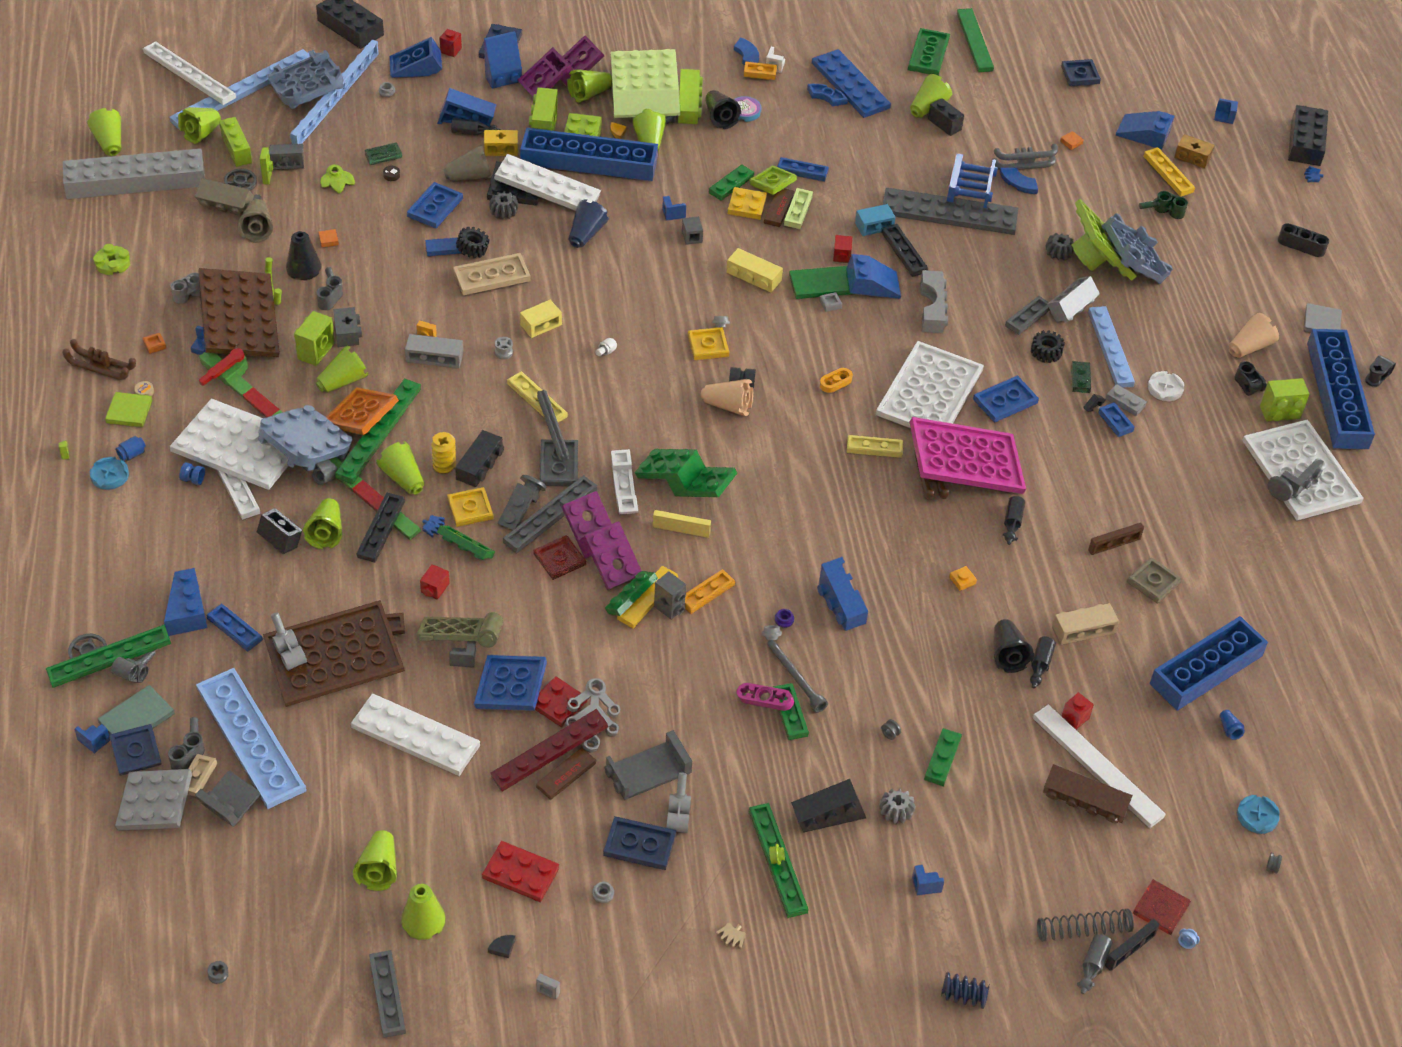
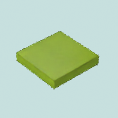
M772 165L751 178L749 182L751 186L774 195L795 182L797 177L793 173Z
M115 392L105 418L106 423L143 427L153 401L152 396Z

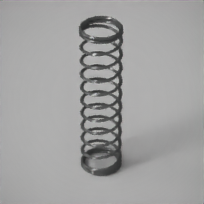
M1128 908L1121 909L1119 913L1116 910H1113L1111 914L1108 911H1104L1102 915L1097 911L1094 916L1091 913H1087L1086 916L1080 913L1077 918L1073 914L1069 918L1063 915L1060 920L1054 916L1052 921L1048 917L1045 919L1038 918L1037 933L1042 942L1047 940L1045 920L1048 919L1051 924V937L1055 940L1053 921L1056 918L1059 922L1060 938L1063 940L1064 931L1061 922L1062 918L1065 917L1068 922V935L1071 939L1072 928L1070 919L1073 916L1076 920V933L1080 938L1081 930L1078 919L1079 916H1082L1085 920V934L1088 937L1089 926L1087 916L1091 915L1093 919V932L1096 935L1098 934L1095 917L1096 914H1099L1101 917L1102 933L1105 935L1106 925L1103 917L1107 913L1110 917V931L1114 934L1113 912H1116L1118 915V928L1120 933H1122L1123 924L1120 917L1122 911L1124 927L1127 932H1132L1134 929V919L1131 910Z

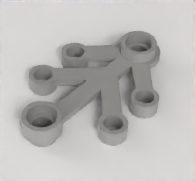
M591 679L587 682L584 692L575 698L569 699L567 709L571 712H576L580 704L589 698L590 705L575 716L568 717L565 727L569 725V721L575 722L597 709L608 723V728H606L607 735L615 736L619 731V726L612 722L599 707V699L608 708L607 714L612 718L619 715L620 706L615 704L605 693L606 685L601 679ZM592 687L598 688L599 691H594ZM570 703H575L577 706L572 707ZM611 709H616L617 713H613ZM609 727L615 728L616 731H610ZM596 735L582 743L583 749L589 753L597 751L600 739ZM587 743H592L594 747H589Z

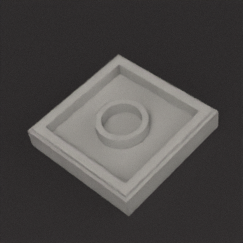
M1307 303L1304 331L1311 333L1312 329L1341 330L1342 310Z

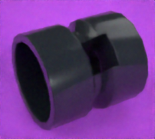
M730 367L729 382L749 379L752 381V383H749V386L753 387L754 393L756 369L746 368L742 371L741 368Z

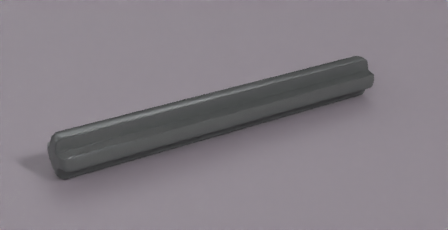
M539 390L537 398L560 461H567L569 453L547 391Z

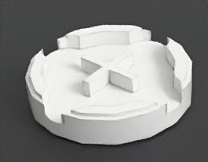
M1167 371L1154 373L1148 381L1150 394L1162 401H1175L1181 397L1184 391V382L1178 375L1174 373L1172 375L1167 374Z

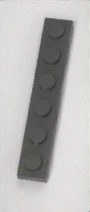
M583 475L503 538V543L518 553L565 516L561 508L562 505L597 491V485Z

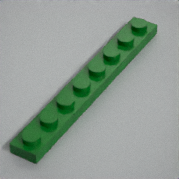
M403 379L393 393L399 401L368 433L360 438L336 471L335 478L350 484L355 482L419 393L421 384Z

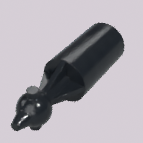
M453 118L451 124L452 133L478 136L484 133V130H501L496 125L488 127L478 120Z
M1012 496L1008 501L1004 521L1008 532H1004L1002 535L1008 545L1018 540L1015 532L1022 524L1025 500L1019 496Z
M1047 636L1039 638L1034 659L1031 663L1034 674L1030 677V682L1034 689L1042 683L1041 675L1049 670L1056 646L1055 640Z

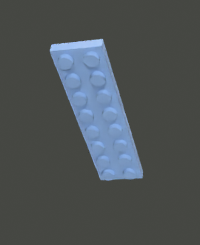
M235 668L196 684L198 692L255 789L260 792V797L267 809L306 792L305 784Z

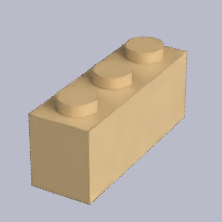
M1108 603L1056 614L1052 627L1061 645L1114 634L1116 633L1119 620L1111 604Z

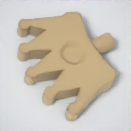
M727 923L726 926L717 931V935L723 933L720 938L721 941L727 938L726 946L733 941L732 948H735L740 943L739 949H741L746 937L745 932L739 931L741 929L739 924L734 928L730 923Z

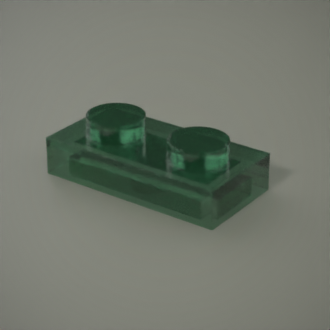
M397 142L366 149L365 156L369 164L374 165L402 158V152Z
M1072 361V392L1090 393V362Z

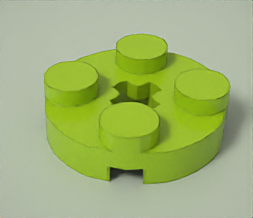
M113 244L104 245L93 257L96 269L105 275H113V272L118 271L120 274L130 266L129 251Z

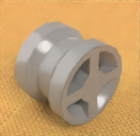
M499 337L496 339L495 355L499 359H509L513 355V342L510 338Z

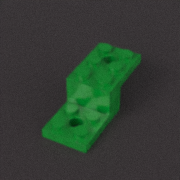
M658 448L652 450L634 472L637 478L666 479L676 497L719 498L738 474L735 467H705L697 449Z

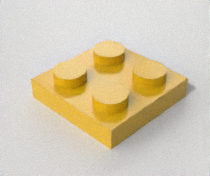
M734 187L728 207V214L761 220L767 193Z

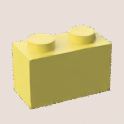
M550 299L520 312V325L533 338L561 326L562 312Z

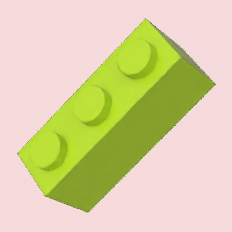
M236 117L220 120L221 136L235 166L251 164L250 146Z

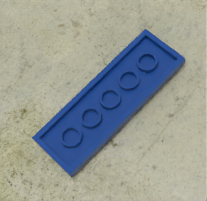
M839 49L812 58V64L837 90L847 97L848 102L863 118L891 108V103Z

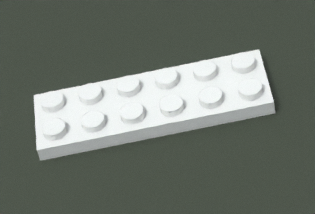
M509 154L504 158L494 177L495 180L575 211L581 200L588 199L587 202L592 203V201L596 202L601 190Z
M373 693L351 722V728L458 776L461 775L480 747L479 740Z

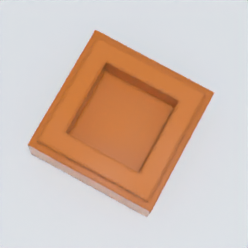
M1073 131L1062 136L1060 142L1070 150L1082 145L1084 141Z
M336 229L318 232L322 248L339 245Z
M160 333L143 337V343L149 354L167 349Z

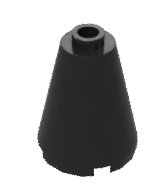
M709 91L705 101L712 124L717 128L723 129L731 128L737 124L742 112L738 102L719 91Z
M298 231L291 236L286 270L291 278L295 279L297 277L303 281L313 279L322 268L321 262L309 235L306 232Z
M1003 619L998 621L994 627V662L997 668L1004 669V672L1016 673L1026 669V665L1030 661L1032 663L1034 659L1032 646L1011 620Z

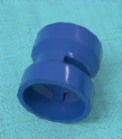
M185 462L180 469L179 478L181 481H191L195 485H201L205 477V468L202 466L195 467L191 463Z

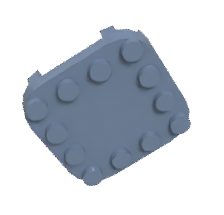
M314 50L308 51L309 58L283 69L278 64L273 67L274 71L268 74L273 90L289 108H296L299 104L310 102L314 98L324 96L344 86L340 68L335 65L326 50L323 53H315Z
M1117 213L1102 225V228L1109 235L1108 239L1115 246L1114 250L1121 256V263L1128 268L1130 266L1135 272L1142 273L1159 284L1170 275L1173 270L1172 266L1160 260L1154 249L1158 241L1156 238L1148 236L1146 228L1140 226L1135 230L1127 226L1120 214Z
M310 405L261 419L258 431V440L261 444L269 442L288 457L287 465L292 468L294 465L307 467V471L314 470L316 463L334 457L344 460L347 457L352 441L351 436L347 435L325 416L315 411L314 407Z

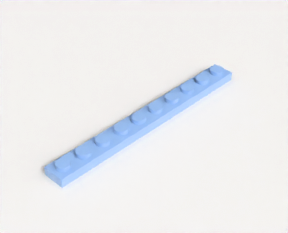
M371 40L342 73L344 86L341 89H335L324 95L317 101L306 117L300 121L299 125L291 131L290 139L292 144H302L379 55L378 41Z
M302 49L227 87L236 93V98L224 105L209 96L189 107L213 108L218 111L271 84L268 74L274 71V66L279 64L281 69L309 58V53ZM183 110L169 117L170 122L178 129V114L183 112Z

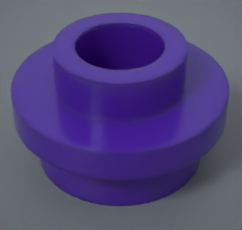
M781 609L775 614L774 620L778 626L786 628L794 623V615L788 609Z

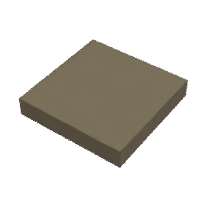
M1151 557L1128 577L1127 583L1158 604L1181 583L1182 578Z

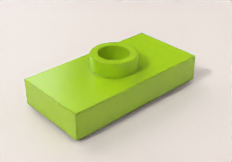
M263 147L259 158L262 182L269 185L273 171V161H270L269 148Z

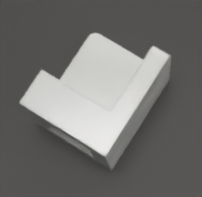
M771 46L766 64L777 65L776 72L781 73L785 59H783V56L774 55V47Z

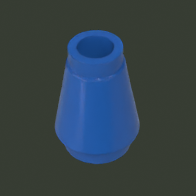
M1230 710L1222 711L1219 717L1221 718L1226 736L1232 740L1241 738L1245 733L1244 725Z

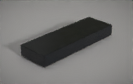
M1155 919L1151 920L1108 955L1105 966L1110 971L1115 969L1156 935L1159 923Z

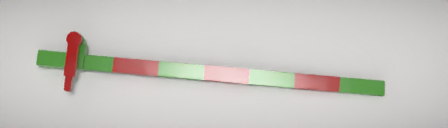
M233 349L224 359H221L215 353L204 352L199 356L201 364L208 369V373L199 379L200 385L204 386L212 379L219 378L266 418L283 413L241 377L248 369V363L242 349ZM337 457L329 459L337 467V470L343 463ZM358 476L353 484L340 480L376 512L378 511L384 497ZM402 512L399 513L394 527L411 540L421 532V529Z

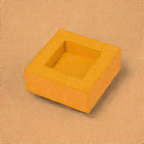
M419 320L416 325L417 335L437 337L436 325Z
M967 566L951 572L949 576L959 591L975 585L977 581Z

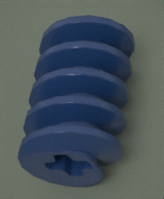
M946 972L941 996L945 994L946 1001H949L950 997L954 996L955 1003L962 998L963 1005H966L970 999L972 1007H975L980 1002L981 1009H984L989 985L986 987L985 980H981L979 985H977L976 978H973L968 983L967 976H964L960 981L958 974H955L951 979L950 972Z

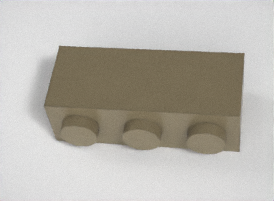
M201 178L195 197L202 206H214L218 210H230L234 214L241 215L253 200L254 195L249 189Z

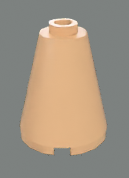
M1262 313L1253 315L1229 344L1231 355L1241 358L1278 341V330L1276 326L1272 327L1269 323L1272 320Z
M743 379L709 384L702 388L701 398L704 400V403L741 416H747L750 413L747 412V409L751 408L753 403V387L749 386V383H752V381Z

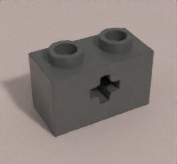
M355 307L333 309L338 347L359 345L362 330L361 327H357V325H360V316L356 314Z
M668 571L655 582L654 607L670 619L680 615L685 609L686 584Z

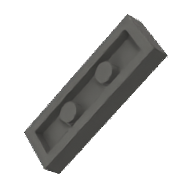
M1040 296L1036 297L1009 318L1005 323V327L1020 335L1050 311L1047 305L1049 302Z

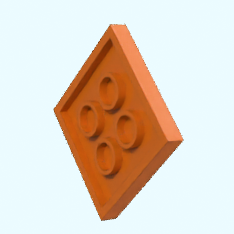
M356 387L326 418L342 431L365 435L399 400L394 394Z

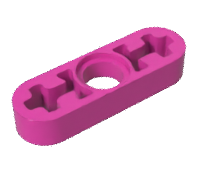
M743 683L737 689L739 699L745 704L782 711L789 710L794 704V699L788 690L752 683ZM770 693V697L767 700H760L762 694Z

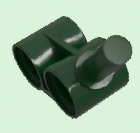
M1160 191L1157 198L1153 201L1139 203V208L1154 207L1159 213H1167L1170 210L1171 217L1182 219L1185 216L1188 201L1184 197L1176 196L1168 191Z

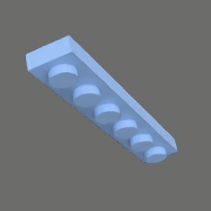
M1090 307L1088 314L1115 385L1117 384L1123 388L1134 387L1135 380L1107 307Z

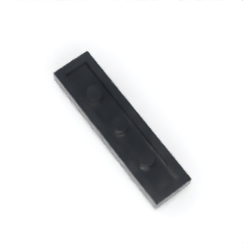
M898 224L882 227L881 233L912 277L921 275L922 270L928 271L927 265Z
M386 493L356 553L357 558L376 563L405 503V497Z

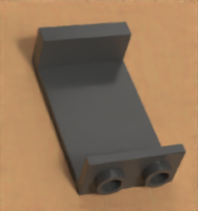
M674 730L666 733V742L615 763L611 756H607L604 770L607 777L612 778L616 792L621 794L623 799L626 800L678 779V773H692L693 761Z

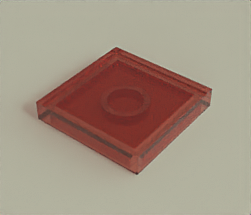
M567 535L533 550L534 556L552 580L579 569L587 563L586 559Z
M1153 879L1132 914L1148 923L1155 919L1159 923L1160 930L1172 935L1188 909L1191 900Z

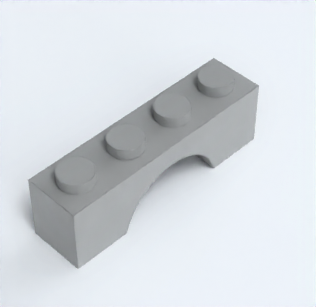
M922 270L920 282L921 295L933 302V304L923 308L922 332L943 333L944 326H948V316H945L948 309V304L945 303L947 291H944L947 280L943 278V271Z

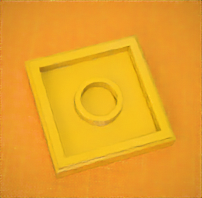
M723 327L688 331V339L694 360L729 357L730 352Z
M484 487L447 495L456 527L494 519Z

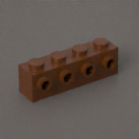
M1055 764L1052 765L1043 789V793H1046V796L1051 799H1061L1066 801L1067 805L1074 808L1079 806L1086 809V812L1091 815L1097 816L1099 814L1106 817V820L1112 823H1123L1133 796Z

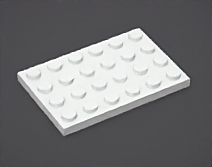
M917 341L878 406L876 415L909 428V421L912 417L953 424L982 373L984 365Z
M214 399L209 400L170 445V451L268 490L289 466L287 465L288 457L269 442L261 444L258 440L260 422L263 418Z
M1308 419L1243 437V443L1269 480L1273 476L1280 477L1285 470L1298 478L1314 461H1324L1321 468L1323 470L1321 476L1318 479L1314 478L1311 486L1308 489H1304L1296 498L1292 496L1289 500L1284 501L1296 520L1362 503L1364 498Z

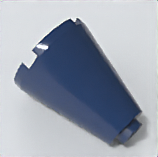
M584 199L577 205L568 238L570 244L575 248H582L609 220L607 210L595 201L589 203L587 202L588 199Z

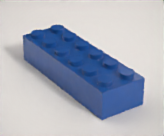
M1239 616L1154 669L1150 685L1178 711L1261 658L1268 641Z

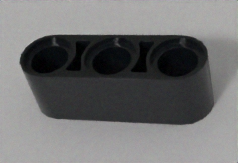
M1286 223L1281 227L1278 242L1283 246L1315 257H1323L1329 244V238L1317 232Z

